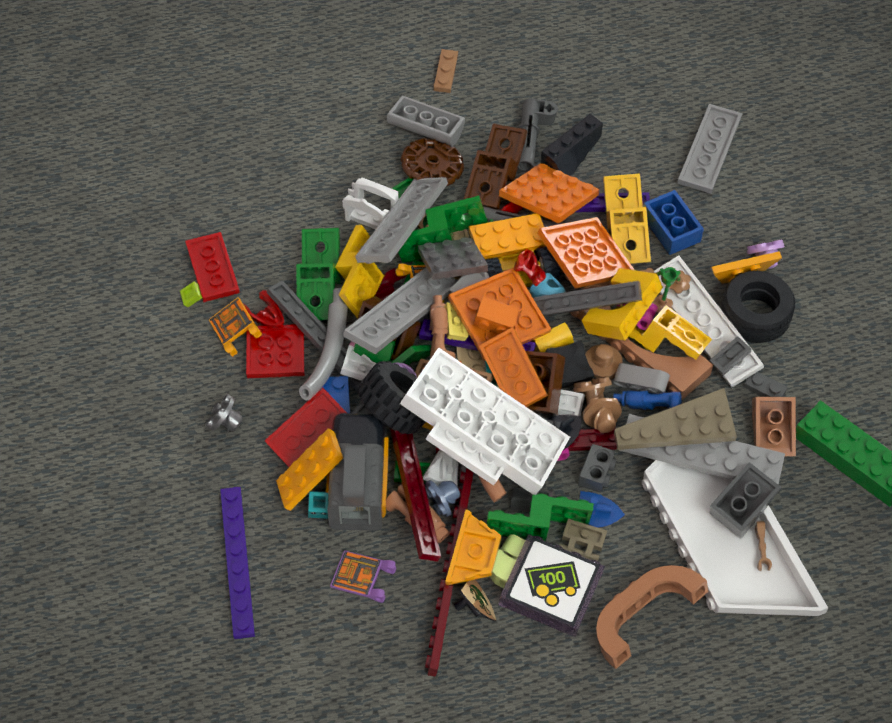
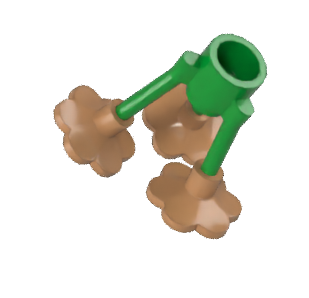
M668 267L666 269L660 268L656 272L658 277L661 275V280L666 285L663 295H659L652 302L658 307L657 314L666 305L673 310V301L667 298L669 289L680 294L690 288L689 282L691 278L682 270L677 271L673 267ZM652 268L641 270L642 272L654 273Z

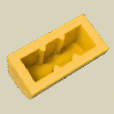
M564 322L552 328L550 333L534 339L533 342L536 343L534 351L545 352L548 348L562 347L574 343L572 333L567 324Z

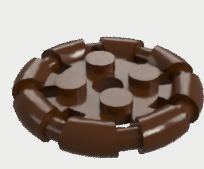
M421 138L410 143V146L405 147L401 155L402 169L410 179L420 180L424 178L446 177L447 186L455 183V179L458 180L464 171L461 153L455 147L438 142L435 139Z

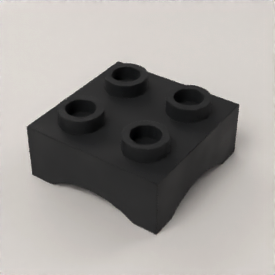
M582 341L562 347L546 349L545 352L558 353L566 357L561 388L572 386L578 382L591 381L595 376L587 361Z

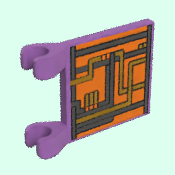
M344 550L330 587L383 603L386 598L384 590L373 589L380 569L390 574L395 573V562Z

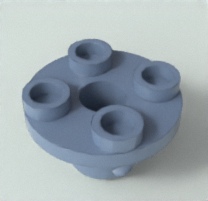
M432 480L427 481L425 489L427 497H431L434 502L433 509L439 516H450L451 510L448 504L455 503L456 499L460 497L457 485L453 481H443L437 486Z

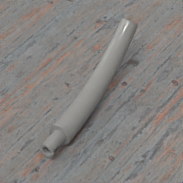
M335 288L333 290V303L329 305L327 333L321 357L311 376L299 389V394L304 400H310L320 391L329 379L340 355L348 311L347 305L344 304V301L339 296L342 288Z

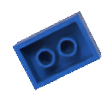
M675 190L643 204V207H646L648 226L669 255L701 242L704 228Z

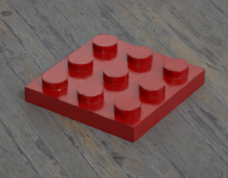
M295 324L282 325L278 328L257 326L262 333L257 339L247 330V378L305 376L304 333Z

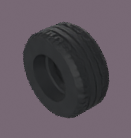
M748 271L737 275L727 284L721 302V310L745 341L765 343L778 339L788 330L795 310V297L788 284L778 276L765 271ZM760 300L768 304L773 311L767 314L754 313L748 310L742 302Z

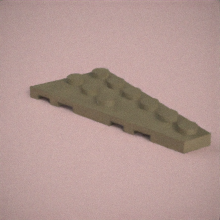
M725 388L614 430L617 450L736 441L737 438Z

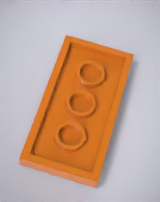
M513 327L479 345L500 390L525 407L548 396Z

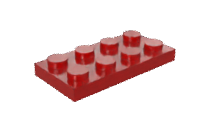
M221 232L185 241L203 302L240 293Z
M322 388L265 440V443L290 467L328 428L332 430L335 416L347 412Z

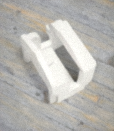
M365 178L357 179L356 183L352 182V188L354 189L348 188L349 195L342 201L343 208L345 209V220L348 222L353 220L376 229L389 213V210L384 209L381 211L376 206L368 203L364 199V190L391 200V209L399 200L398 191Z

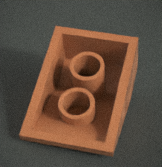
M796 397L752 398L755 446L785 453V456H796Z

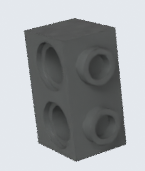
M592 444L581 471L578 485L601 493L603 486L607 487L611 477L608 475L609 471H613L617 462L614 459L615 451Z

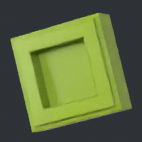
M195 281L180 290L183 304L186 307H190L202 299L199 285Z

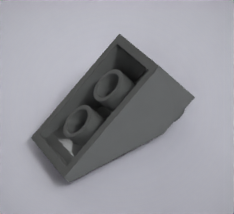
M749 462L710 505L709 514L741 539L774 499L781 486Z

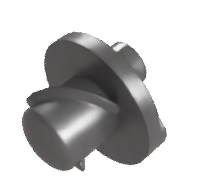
M226 394L221 404L217 403L213 407L211 413L214 415L208 419L205 426L214 431L222 424L227 428L228 432L236 430L242 422V415H240L241 412L231 409L235 398Z

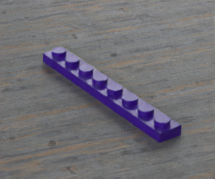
M241 487L224 488L220 490L234 639L255 637Z

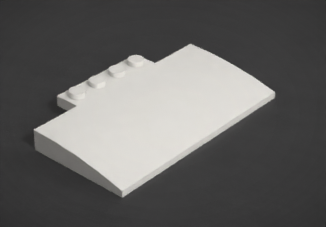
M440 348L436 350L400 403L433 426L426 440L493 486L500 475L504 474L534 495L544 485L570 438L567 434Z

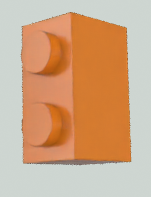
M483 296L473 324L481 329L494 331L499 335L512 327L514 328L519 309Z

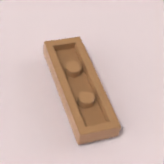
M441 50L434 91L451 93L458 51Z

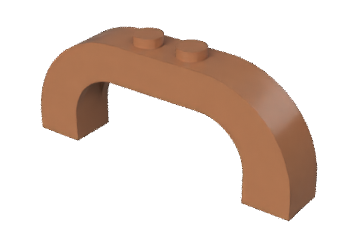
M662 566L648 571L636 581L631 582L623 592L615 595L613 600L600 613L596 627L600 649L607 662L617 669L631 657L629 645L618 635V631L628 619L651 600L662 593L675 592L683 595L692 604H695L709 592L707 580L696 571L683 566Z

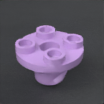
M783 240L748 246L747 253H755L756 256L778 252L777 249L784 248L785 246ZM776 262L774 265H772V266L769 267L768 269H772V268L776 267V266L778 265V262Z

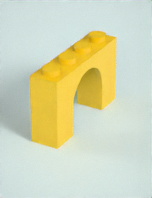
M619 268L611 279L612 285L639 281L641 284L642 301L628 303L615 310L589 309L581 320L587 333L625 341L663 288L656 273Z

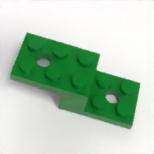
M480 196L426 209L428 227L414 230L398 253L403 263L421 259L418 253V245L439 243L444 240L452 241L454 240L453 232L468 229L469 226L488 223Z
M339 228L302 229V264H296L297 297L318 320H328L329 305L333 303V290L335 289V284H340V273L335 268L340 258ZM323 242L325 250L319 253L316 246L318 243ZM318 296L320 304L314 307L311 303L312 298Z
M533 494L528 517L521 513L506 514L501 510H494L488 512L486 524L502 537H508L510 534H513L524 540L531 541L534 537L546 542L550 521L567 523L568 519L589 525L594 503H589L587 500L582 499L575 501L569 500L566 497L554 498L548 497L546 494Z

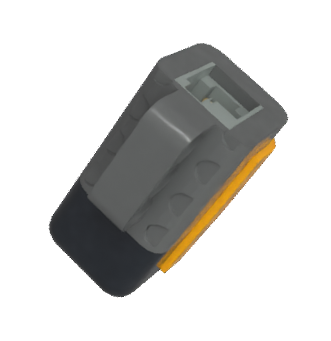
M338 414L334 417L332 430L335 432L343 459L327 474L326 493H328L327 510L329 526L334 530H379L382 528V518L386 515L389 441L388 437H385V425L379 419H376L373 414Z

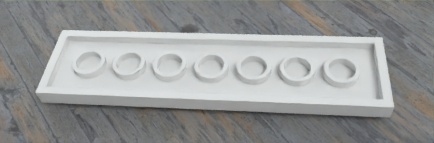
M680 256L654 270V273H656L660 268L673 267L677 271L682 270L690 276V288L687 291L677 294L674 290L669 289L667 298L673 301V311L712 339L704 349L709 359L713 358L737 336L747 344ZM660 275L659 279L663 286V288L660 291V294L663 295L666 285L662 282ZM751 349V352L723 377L732 388L763 369L764 364Z

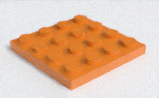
M540 163L500 189L499 197L556 223H560L599 196L600 189Z
M597 217L543 227L537 233L575 289L611 281L619 268L634 270Z
M514 268L448 295L450 303L484 361L485 358L479 345L498 334L488 329H481L473 324L483 296L519 309L514 329L522 345L548 334L552 330L518 272L514 271Z

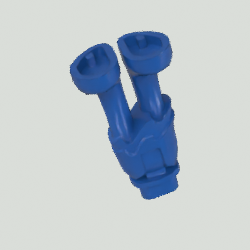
M648 390L623 391L622 394L614 393L613 398L618 399V402L622 403V407L627 405L632 409L653 410L656 406L672 408L682 404L681 392L650 394Z

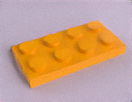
M537 213L469 226L468 230L485 260L522 253L526 249L532 251L546 246L537 234L539 229L544 227L542 219Z
M328 428L276 480L285 509L291 511L343 459L333 430Z

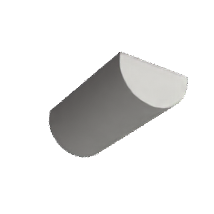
M401 96L387 114V122L389 124L430 139H435L438 142L446 143L452 147L460 138L465 123L464 117L405 96Z

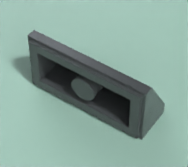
M514 487L511 510L529 512L533 494L524 488ZM539 490L537 494H546L548 497H552L553 492Z

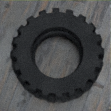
M390 361L376 363L361 381L358 388L359 397H361L362 403L366 405V409L376 419H379L382 424L402 434L416 433L426 422L400 404L416 381V376L413 373L411 374L406 368H402L396 363L392 364Z

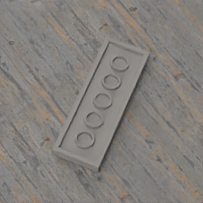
M712 104L708 105L677 184L712 194L742 118V113Z

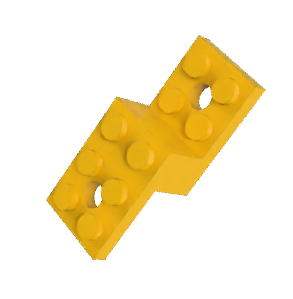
M640 174L604 176L607 229L611 231L612 239L630 264L650 263L646 207H643ZM619 189H626L628 196L626 198L619 197ZM628 240L635 242L636 247L634 250L626 248Z
M362 225L355 226L335 266L345 279L339 296L356 318H358L363 301L375 296L384 277L374 262L369 264L365 262L357 263L355 256L370 238V235Z
M621 304L620 307L617 306L615 309H619L623 307V305ZM667 305L652 320L646 330H642L636 325L629 335L630 338L635 339L645 349L653 353L663 340L667 338L671 344L678 346L686 355L697 360L712 340Z

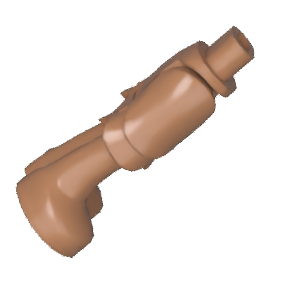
M442 295L433 296V304L430 306L429 330H432L433 334L430 359L438 348L455 358L454 352L445 349L444 337L445 334H448L447 310L444 308L446 304L442 303Z
M401 484L397 492L393 491L387 497L386 511L399 510L406 517L405 521L411 525L408 507L403 500L406 498L403 485ZM430 506L438 543H441L449 536L450 532L445 528V523L442 522L440 516Z

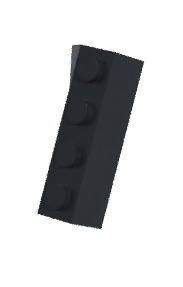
M589 114L541 151V164H546L550 168L571 176L575 173L579 164L584 161L588 152L592 150L601 138L603 123L592 114Z

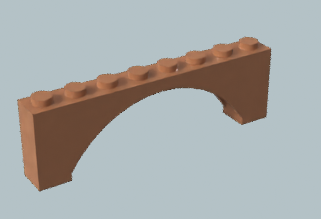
M610 281L586 286L583 289L612 285ZM599 307V309L611 310V307ZM589 309L570 313L572 316L582 320ZM598 336L622 353L628 362L634 363L636 366L657 369L668 373L670 378L666 387L667 392H681L682 400L708 378L712 372L713 364L701 354L697 360L692 357L664 356L647 351L634 344L628 338L624 341Z

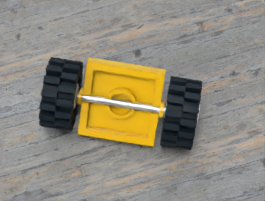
M546 246L537 248L536 258L540 268L545 271V274L550 273L554 278H559V264ZM520 253L486 259L489 277L514 268ZM518 272L526 287L533 285L532 280L529 279L525 272Z

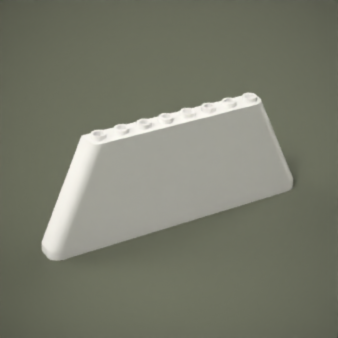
M655 460L645 470L644 479L642 480L643 488L645 491H649L653 506L657 507L660 511V519L663 524H667L670 538L676 541L680 556L682 558L685 557L688 563L687 568L696 571L707 580L709 592L705 596L710 610H713L715 613L819 616L827 612L828 606L769 505L757 521L765 522L764 542L766 543V558L771 560L772 567L768 571L767 564L762 563V570L759 571L757 565L761 559V554L758 547L759 540L755 533L757 521L740 539L709 514L710 505L733 480Z

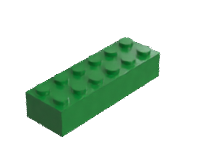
M820 400L797 424L796 439L887 506L891 507L892 451Z

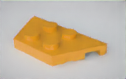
M780 251L713 266L712 271L722 284L729 283L734 277L742 273L765 271L781 260L782 256Z
M465 510L447 574L446 585L489 577L493 572L501 535L494 529H490L482 520L479 521L469 510Z

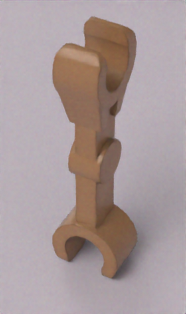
M757 521L755 525V533L759 540L758 547L761 554L757 569L761 571V564L765 563L768 566V571H770L772 562L766 558V543L764 542L766 528L764 521Z

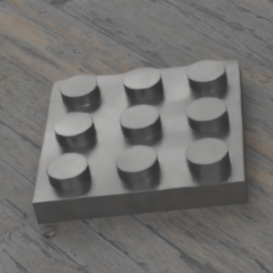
M464 237L459 240H444L439 243L418 245V253L433 280L488 272V264L472 238Z

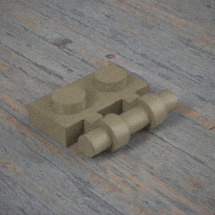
M568 519L562 540L568 541L569 544L568 546L560 544L559 548L598 563L600 555L593 554L592 552L593 549L602 551L607 530ZM575 544L587 547L586 551L574 548Z

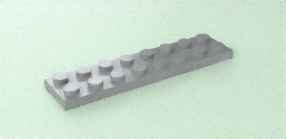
M447 178L414 179L355 256L357 263L391 262L425 216L426 209H430L447 186Z
M424 268L344 330L343 337L376 354L430 311V306L433 304V296L442 295V300H444L449 295V289L458 280L453 277L433 280L427 268Z
M629 414L626 425L644 417ZM738 441L619 450L731 480L750 462L777 484H779L785 453Z

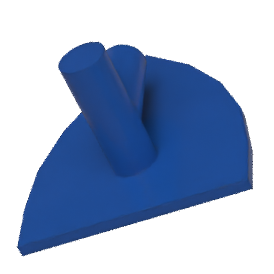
M580 491V499L594 503L589 525L597 528L608 526L625 515L618 505L600 494Z

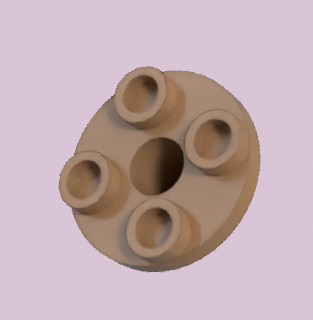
M607 344L593 346L585 354L596 378L609 377V379H613L618 365L622 363V356L619 351Z
M609 377L592 379V383L591 381L574 383L573 390L574 392H582L585 395L587 405H589V401L593 398H604L603 392L605 387L612 385Z
M616 398L591 399L589 405L583 411L584 422L588 426L594 427L596 430L598 429L601 433L613 431L616 427L617 419L622 413L620 403Z

